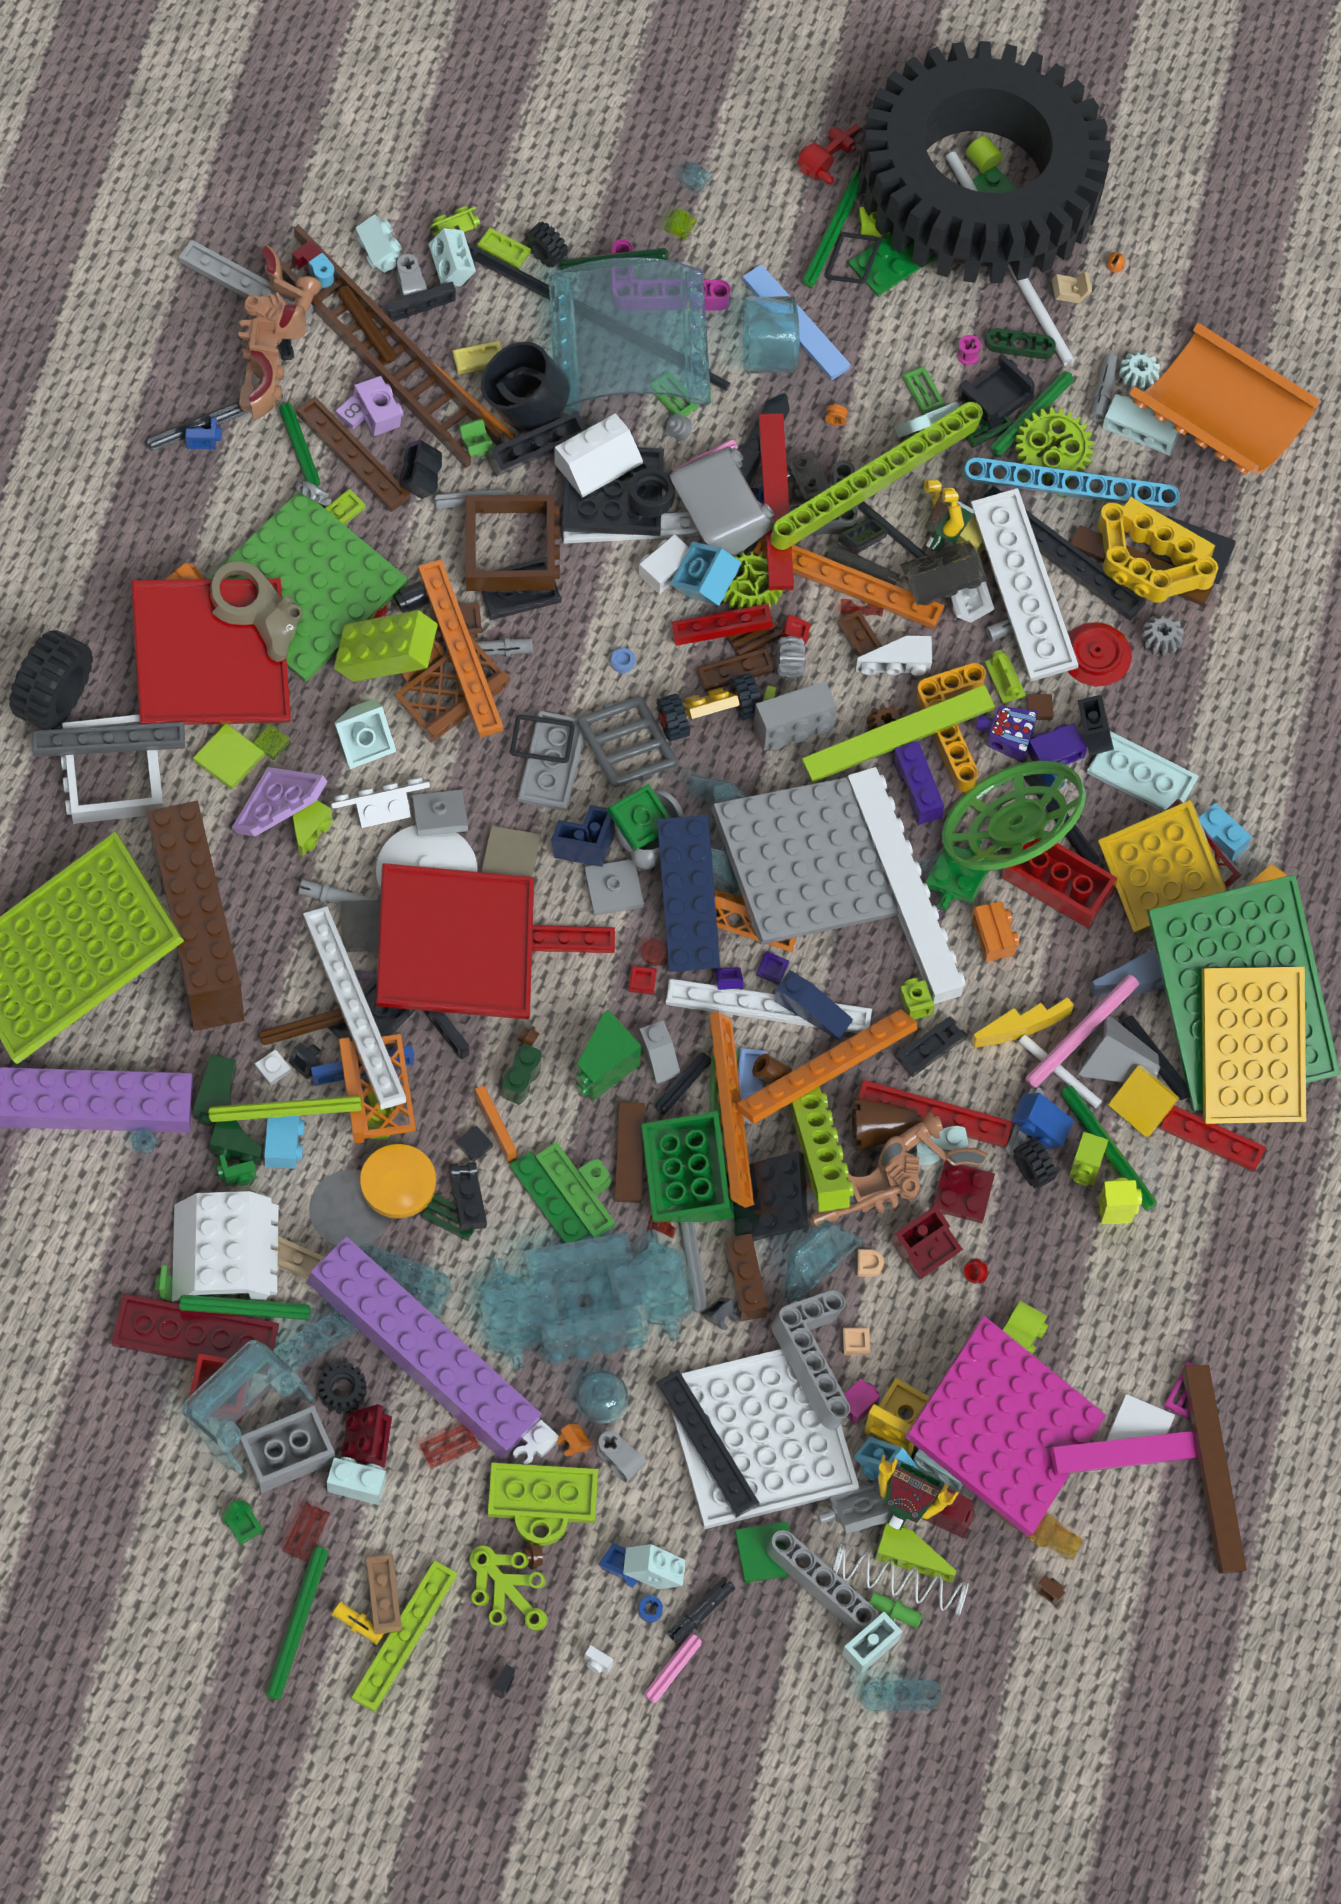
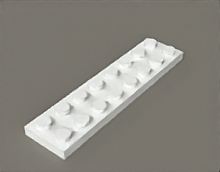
M1018 488L972 501L971 508L975 510L974 517L1030 682L1078 668V662Z

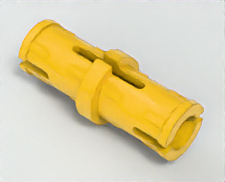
M342 1601L332 1613L333 1617L338 1618L351 1627L353 1633H360L375 1645H378L385 1633L375 1635L374 1624L367 1619V1615L364 1613L359 1614ZM349 1616L353 1617L354 1619L368 1627L369 1631L360 1626L359 1624H357L356 1622H354L353 1620H351Z

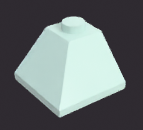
M375 699L351 707L334 723L349 769L396 752L383 708Z

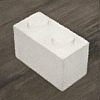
M673 535L669 540L664 539L658 545L656 551L651 555H645L639 563V576L658 594L662 593L670 586L689 547L676 535Z

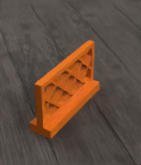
M401 1034L381 1037L384 1045L397 1043L398 1050L390 1057V1060L394 1066L401 1070L398 1079L400 1082L403 1080L402 1089L406 1096V1103L392 1106L395 1110L388 1118L377 1111L380 1108L379 1103L373 1108L364 1103V1098L369 1092L375 1093L371 1084L360 1079V1075L365 1069L360 1057L356 1053L354 1042L350 1041L349 1038L339 1039L347 1096L359 1095L362 1098V1110L349 1112L354 1144L363 1143L366 1138L416 1131ZM400 1111L409 1118V1124L398 1126L392 1120ZM373 1115L384 1122L379 1129L368 1130L367 1122Z

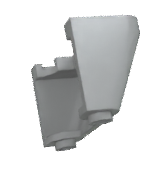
M726 447L678 468L670 474V479L707 545L722 548L732 556H737L774 528L775 521L772 517L774 516L773 510L768 504L765 503L763 505L756 500L739 469L743 466L741 462L743 456L736 448Z

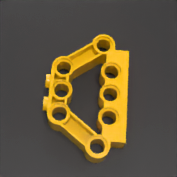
M1130 497L1124 507L1117 503H1108L1103 506L1098 520V529L1102 533L1105 553L1103 570L1116 583L1128 587L1138 596L1145 597L1155 603L1164 602L1170 596L1195 589L1206 590L1213 586L1218 571L1217 562L1211 558L1215 548L1214 544ZM1124 531L1129 533L1130 538L1134 542L1148 544L1155 554L1169 556L1173 564L1178 567L1156 571L1151 568L1147 560L1130 556L1126 549Z

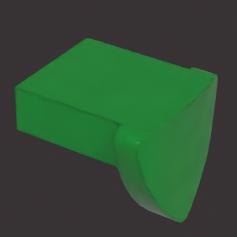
M247 1501L232 1502L225 1510L221 1519L224 1525H228L240 1546L263 1533V1528L251 1511L252 1507Z

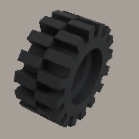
M541 221L524 235V240L527 242L526 246L531 249V254H535L537 260L540 259L543 265L546 264L547 267L551 266L553 268L568 255V246L564 244L565 240L560 238L561 234L554 231L555 228L553 226L550 227L548 223L544 224Z
M1032 1138L1014 1148L1013 1156L1017 1160L1015 1163L1019 1166V1171L1023 1173L1025 1180H1028L1029 1185L1033 1186L1034 1189H1039L1056 1179L1057 1173L1055 1172V1166L1052 1164L1053 1161L1049 1158V1153L1047 1150H1044V1146L1039 1144L1038 1140Z
M339 1362V1366L336 1367L335 1364H332L330 1369L326 1368L323 1371V1376L319 1378V1397L322 1399V1404L328 1406V1410L332 1412L337 1410L338 1414L346 1411L347 1414L351 1412V1409L357 1410L359 1404H363L367 1393L365 1376L363 1373H360L358 1367L353 1368V1364L348 1363L347 1366H344V1362ZM341 1379L348 1380L353 1386L352 1392L346 1397L335 1395L332 1387L336 1381Z

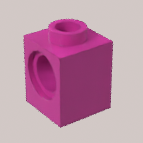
M860 1379L844 1394L850 1405V1413L847 1418L854 1425H857L868 1415L874 1404L878 1405L880 1396L874 1385L869 1382L866 1384Z

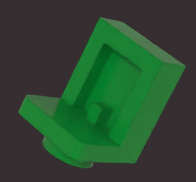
M219 1155L220 1163L216 1164L219 1180L224 1179L226 1187L235 1184L245 1186L257 1179L254 1161L228 1167L225 1155Z

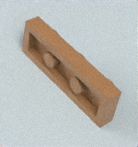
M393 1554L367 1557L375 1635L402 1631Z

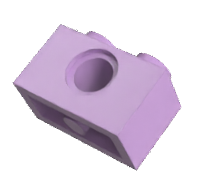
M381 376L354 386L353 397L364 405L362 406L364 420L373 436L400 427L401 417L403 416L402 407L399 403L395 402L390 385L385 384Z

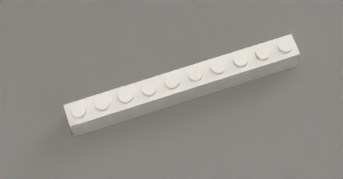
M876 767L848 775L851 788L872 838L873 846L876 848L880 858V865L888 879L889 889L895 898L898 910L897 916L922 979L926 981L932 1001H934V1004L960 997L963 987L966 985L963 973L957 971L955 953L952 949L949 950L947 946V933L944 927L940 928L937 908L935 905L931 906L929 888L926 883L923 884L921 881V868L917 861H913L911 843L909 840H905L903 836L904 826L901 819L896 818L894 813L895 803L891 796L888 797L886 793L887 784L884 776L879 775Z

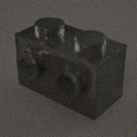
M813 450L786 458L788 483L790 482L793 487L792 495L796 503L804 504L830 488Z

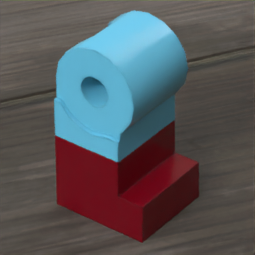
M311 240L292 252V265L297 270L304 267L313 278L320 281L322 284L321 288H327L333 284L334 266Z

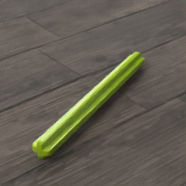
M357 1095L213 1106L209 1108V1119L212 1122L360 1111L362 1110V1098Z

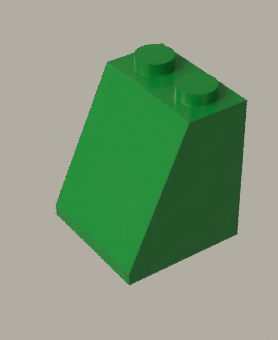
M608 1009L603 1013L577 1063L576 1089L583 1097L588 1096L592 1102L640 1066L641 1045Z

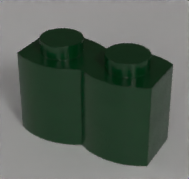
M525 1043L519 1047L514 1056L513 1066L507 1070L503 1078V1099L517 1105L522 1104L526 1100L530 1092V1083L540 1073L541 1050Z

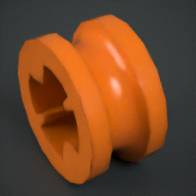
M837 404L829 405L826 410L825 421L830 425H845L847 421L846 416L848 415L847 408Z

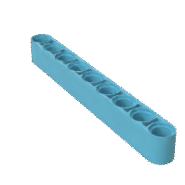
M972 458L966 462L962 469L964 478L973 483L1126 504L1130 497L1150 508L1169 509L1176 505L1180 498L1178 489L1172 485L984 458ZM969 465H978L980 468V475H971L969 472ZM995 467H999L1004 471L1005 476L1003 479H996L994 477L993 469ZM1025 471L1028 474V482H1020L1017 479V472ZM1043 474L1051 476L1053 481L1051 486L1042 484L1041 476ZM1066 478H1073L1076 481V489L1071 490L1066 487ZM1091 481H1096L1100 484L1101 489L1099 493H1094L1090 490L1089 484ZM1119 484L1124 488L1125 493L1123 496L1119 497L1114 493V485ZM1139 488H1144L1148 491L1149 496L1147 500H1142L1138 497L1137 491ZM1163 491L1171 493V503H1165L1162 500L1161 495Z

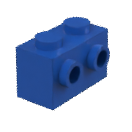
M1040 1092L1023 1094L1011 1120L1019 1126L1021 1132L1038 1140L1039 1144H1042L1045 1149L1063 1147L1074 1123L1071 1117Z

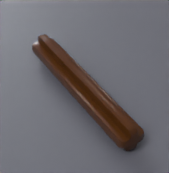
M347 285L340 288L338 296L386 364L395 361V351L351 288Z
M340 1008L262 1030L259 1032L262 1044L268 1045L345 1023Z

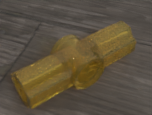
M1047 1513L1034 1533L1029 1537L1026 1536L1034 1544L1043 1548L1049 1547L1070 1560H1073L1084 1540L1060 1526L1058 1520ZM1004 1517L1002 1518V1521H1004V1522H1006L1007 1524H1009V1525L1013 1526L1014 1528L1018 1529V1528L1015 1527L1012 1523H1010L1007 1519H1005Z

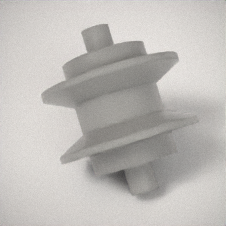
M682 414L671 416L666 425L667 434L679 441L686 439L692 431V421Z

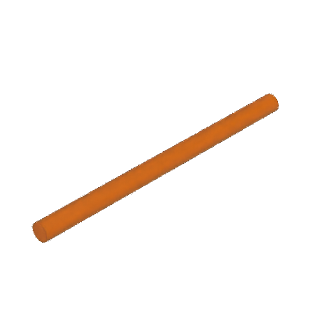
M433 363L476 408L482 411V414L509 440L516 438L513 432L436 363Z

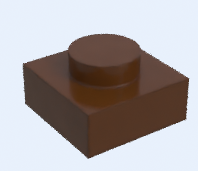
M1046 1575L1038 1582L1035 1589L1055 1607L1063 1600L1065 1595L1063 1586L1056 1579H1049Z

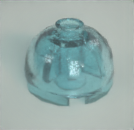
M595 1371L588 1374L580 1382L576 1391V1405L579 1413L587 1421L597 1425L617 1421L625 1413L628 1406V1390L624 1381L617 1374L609 1371Z

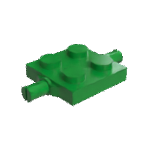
M981 840L977 841L979 847L982 844ZM970 845L967 849L954 846L956 854L962 859L967 860L976 856L971 850ZM944 847L926 884L929 889L942 895L937 908L940 910L943 908V911H946L951 900H963L973 904L990 870H972L962 867L951 859ZM984 859L980 862H993V860Z

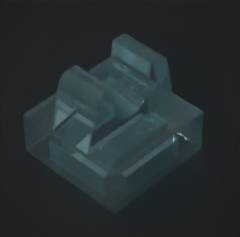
M692 162L679 177V182L698 195L712 180L713 174L696 162Z

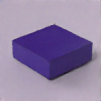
M766 951L756 976L779 985L790 961Z
M741 967L715 969L718 990L743 989Z

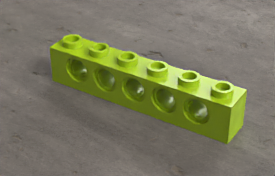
M820 1086L791 1102L789 1109L801 1151L804 1153V1162L819 1212L850 1208V1196H854L852 1181H847L849 1177L848 1167L846 1163H842V1146L836 1144L838 1143L836 1127H831L833 1125L831 1110H826L828 1108L826 1093H821Z

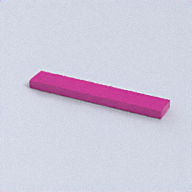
M1193 1431L1058 1446L1050 1449L1055 1475L1198 1459Z

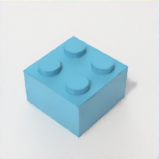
M692 542L670 585L690 599L719 606L742 562L722 548Z

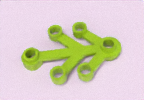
M479 1546L470 1555V1564L477 1571L476 1590L472 1593V1602L478 1606H484L488 1603L489 1594L486 1592L489 1574L495 1581L493 1610L489 1614V1621L496 1626H502L506 1622L505 1594H507L525 1615V1623L528 1628L536 1631L544 1629L548 1623L546 1612L533 1608L514 1585L531 1586L535 1589H541L546 1584V1577L539 1572H533L531 1575L503 1574L496 1565H513L515 1568L524 1569L529 1562L527 1555L521 1552H516L513 1555L495 1554L494 1550L490 1547ZM482 1554H485L487 1557L484 1564L479 1563V1557ZM518 1556H523L524 1562L522 1565L518 1566L516 1564V1558ZM539 1575L541 1583L536 1586L533 1583V1579ZM482 1592L485 1598L479 1603L476 1597ZM499 1612L502 1615V1619L496 1623L494 1615ZM534 1614L539 1616V1621L536 1624L531 1622V1617Z

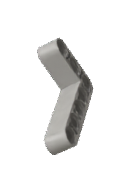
M834 1290L784 1306L771 1323L772 1332L819 1421L828 1429H836L841 1425L850 1413V1405L810 1330L832 1323L844 1309L845 1298L841 1293Z

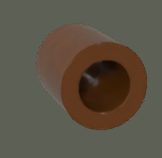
M766 1053L757 1058L752 1069L753 1076L769 1085L792 1072L791 1067Z

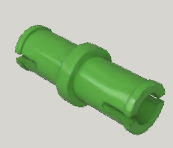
M874 1591L869 1602L874 1609L882 1613L885 1612L893 1621L897 1619L915 1629L918 1628L924 1614L903 1605L899 1599L894 1601Z

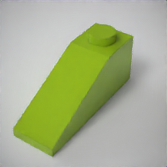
M886 1523L876 1556L877 1561L886 1563L892 1559L894 1566L911 1570L916 1566L918 1573L934 1578L940 1574L942 1580L953 1583L956 1570L917 1534L907 1529L905 1525H903L901 1530H898Z

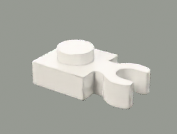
M540 1420L522 1438L526 1445L517 1447L513 1452V1457L516 1459L520 1454H526L528 1458L523 1462V1465H531L533 1456L537 1454L542 1458L557 1443L556 1441L559 1436Z

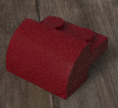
M936 1205L892 1236L893 1244L902 1260L905 1259L919 1280L963 1250L949 1230L951 1226Z

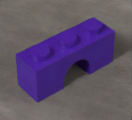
M919 741L896 747L893 763L901 782L906 781L908 786L910 806L917 824L920 825L941 819L944 804Z

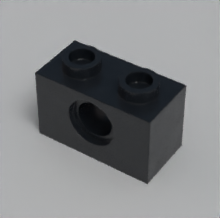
M1102 694L1077 700L1089 755L1114 750Z

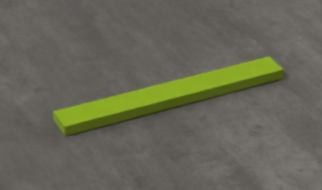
M983 685L802 758V763L811 783L895 750L896 747L910 744L994 710L995 705L986 686Z

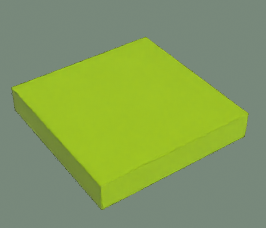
M225 724L193 757V762L230 790H233L265 755L263 750L228 724Z

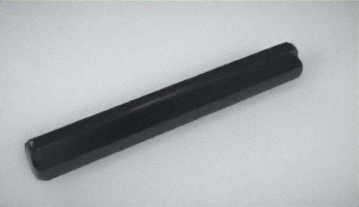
M1130 1015L1122 1021V1026L1158 1054L1160 1066L1158 1073L1179 1097V1100L1189 1097L1185 1081L1135 1017Z

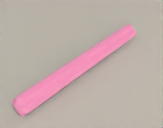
M1127 975L1026 1076V1082L1031 1087L1037 1088L1139 986L1138 980L1133 975Z

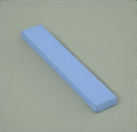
M762 264L743 276L742 281L831 381L850 369L851 364Z

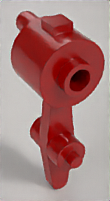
M858 124L853 125L844 132L838 127L834 130L831 128L828 133L830 134L829 140L832 142L825 148H822L816 142L805 146L800 151L797 161L800 172L805 176L809 175L816 181L821 179L828 185L832 184L834 177L828 173L834 162L832 155L840 149L846 153L854 152L856 150V141L852 138L862 128Z

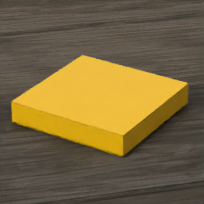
M1139 1065L1108 1105L1148 1138L1175 1105L1179 1097L1142 1065Z

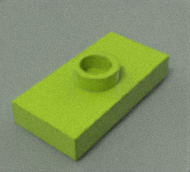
M491 227L477 244V247L517 269H520L531 253L530 248Z

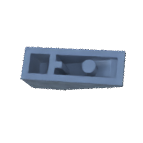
M1154 948L1094 980L1090 989L1091 994H1109L1129 974L1133 975L1139 982V986L1132 993H1149L1155 989L1158 991L1164 989L1156 949Z

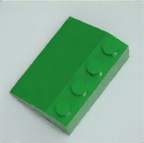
M715 1111L641 1124L653 1222L709 1223L735 1218L733 1201L728 1192L730 1183L729 1175L726 1171L727 1157L723 1147L724 1131L720 1123L719 1112Z

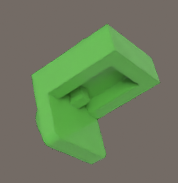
M482 419L460 424L459 428L463 444L470 456H483L493 448L492 440L486 433Z

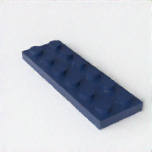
M709 815L657 819L669 972L721 968Z

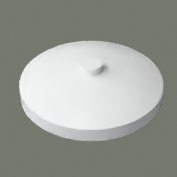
M416 825L407 827L393 835L381 849L376 863V880L380 892L383 863L478 872L475 854L462 836L456 832L418 836Z

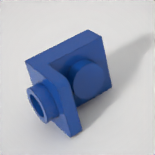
M211 418V429L201 427L186 429L187 449L216 450L217 441L222 439V427L217 426V418Z
M612 1543L600 1561L599 1566L602 1570L622 1578L627 1586L633 1588L638 1580L623 1574L626 1548Z

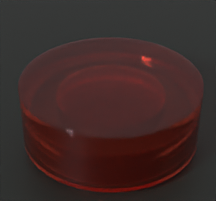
M652 939L644 943L641 957L646 964L658 966L665 961L667 948L662 941Z

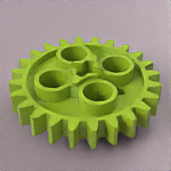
M1051 407L1049 414H1046L1044 409H1041L1039 417L1033 412L1030 417L1031 421L1025 419L1023 423L1025 427H1019L1018 433L1020 435L1016 436L1015 441L1020 444L1015 446V451L1021 453L1018 454L1017 460H1024L1022 464L1084 473L1085 466H1089L1091 462L1089 457H1092L1094 453L1090 449L1093 448L1094 441L1089 440L1092 432H1084L1088 426L1087 423L1079 425L1081 417L1072 419V411L1066 416L1063 415V408L1059 410V413H1055L1053 407ZM1058 427L1063 431V433L1057 434L1052 430V428ZM1068 435H1071V436H1072V437L1067 438L1066 440H1064V438H1065L1066 436H1068ZM1038 439L1043 443V445L1036 446L1033 444L1032 440ZM1072 446L1077 452L1070 453L1065 447ZM1045 453L1043 456L1039 458L1036 456ZM1046 459H1054L1057 465H1049ZM1047 474L1041 476V478H1045V482L1048 485L1050 479H1052L1051 476ZM1066 478V484L1069 482L1070 478Z

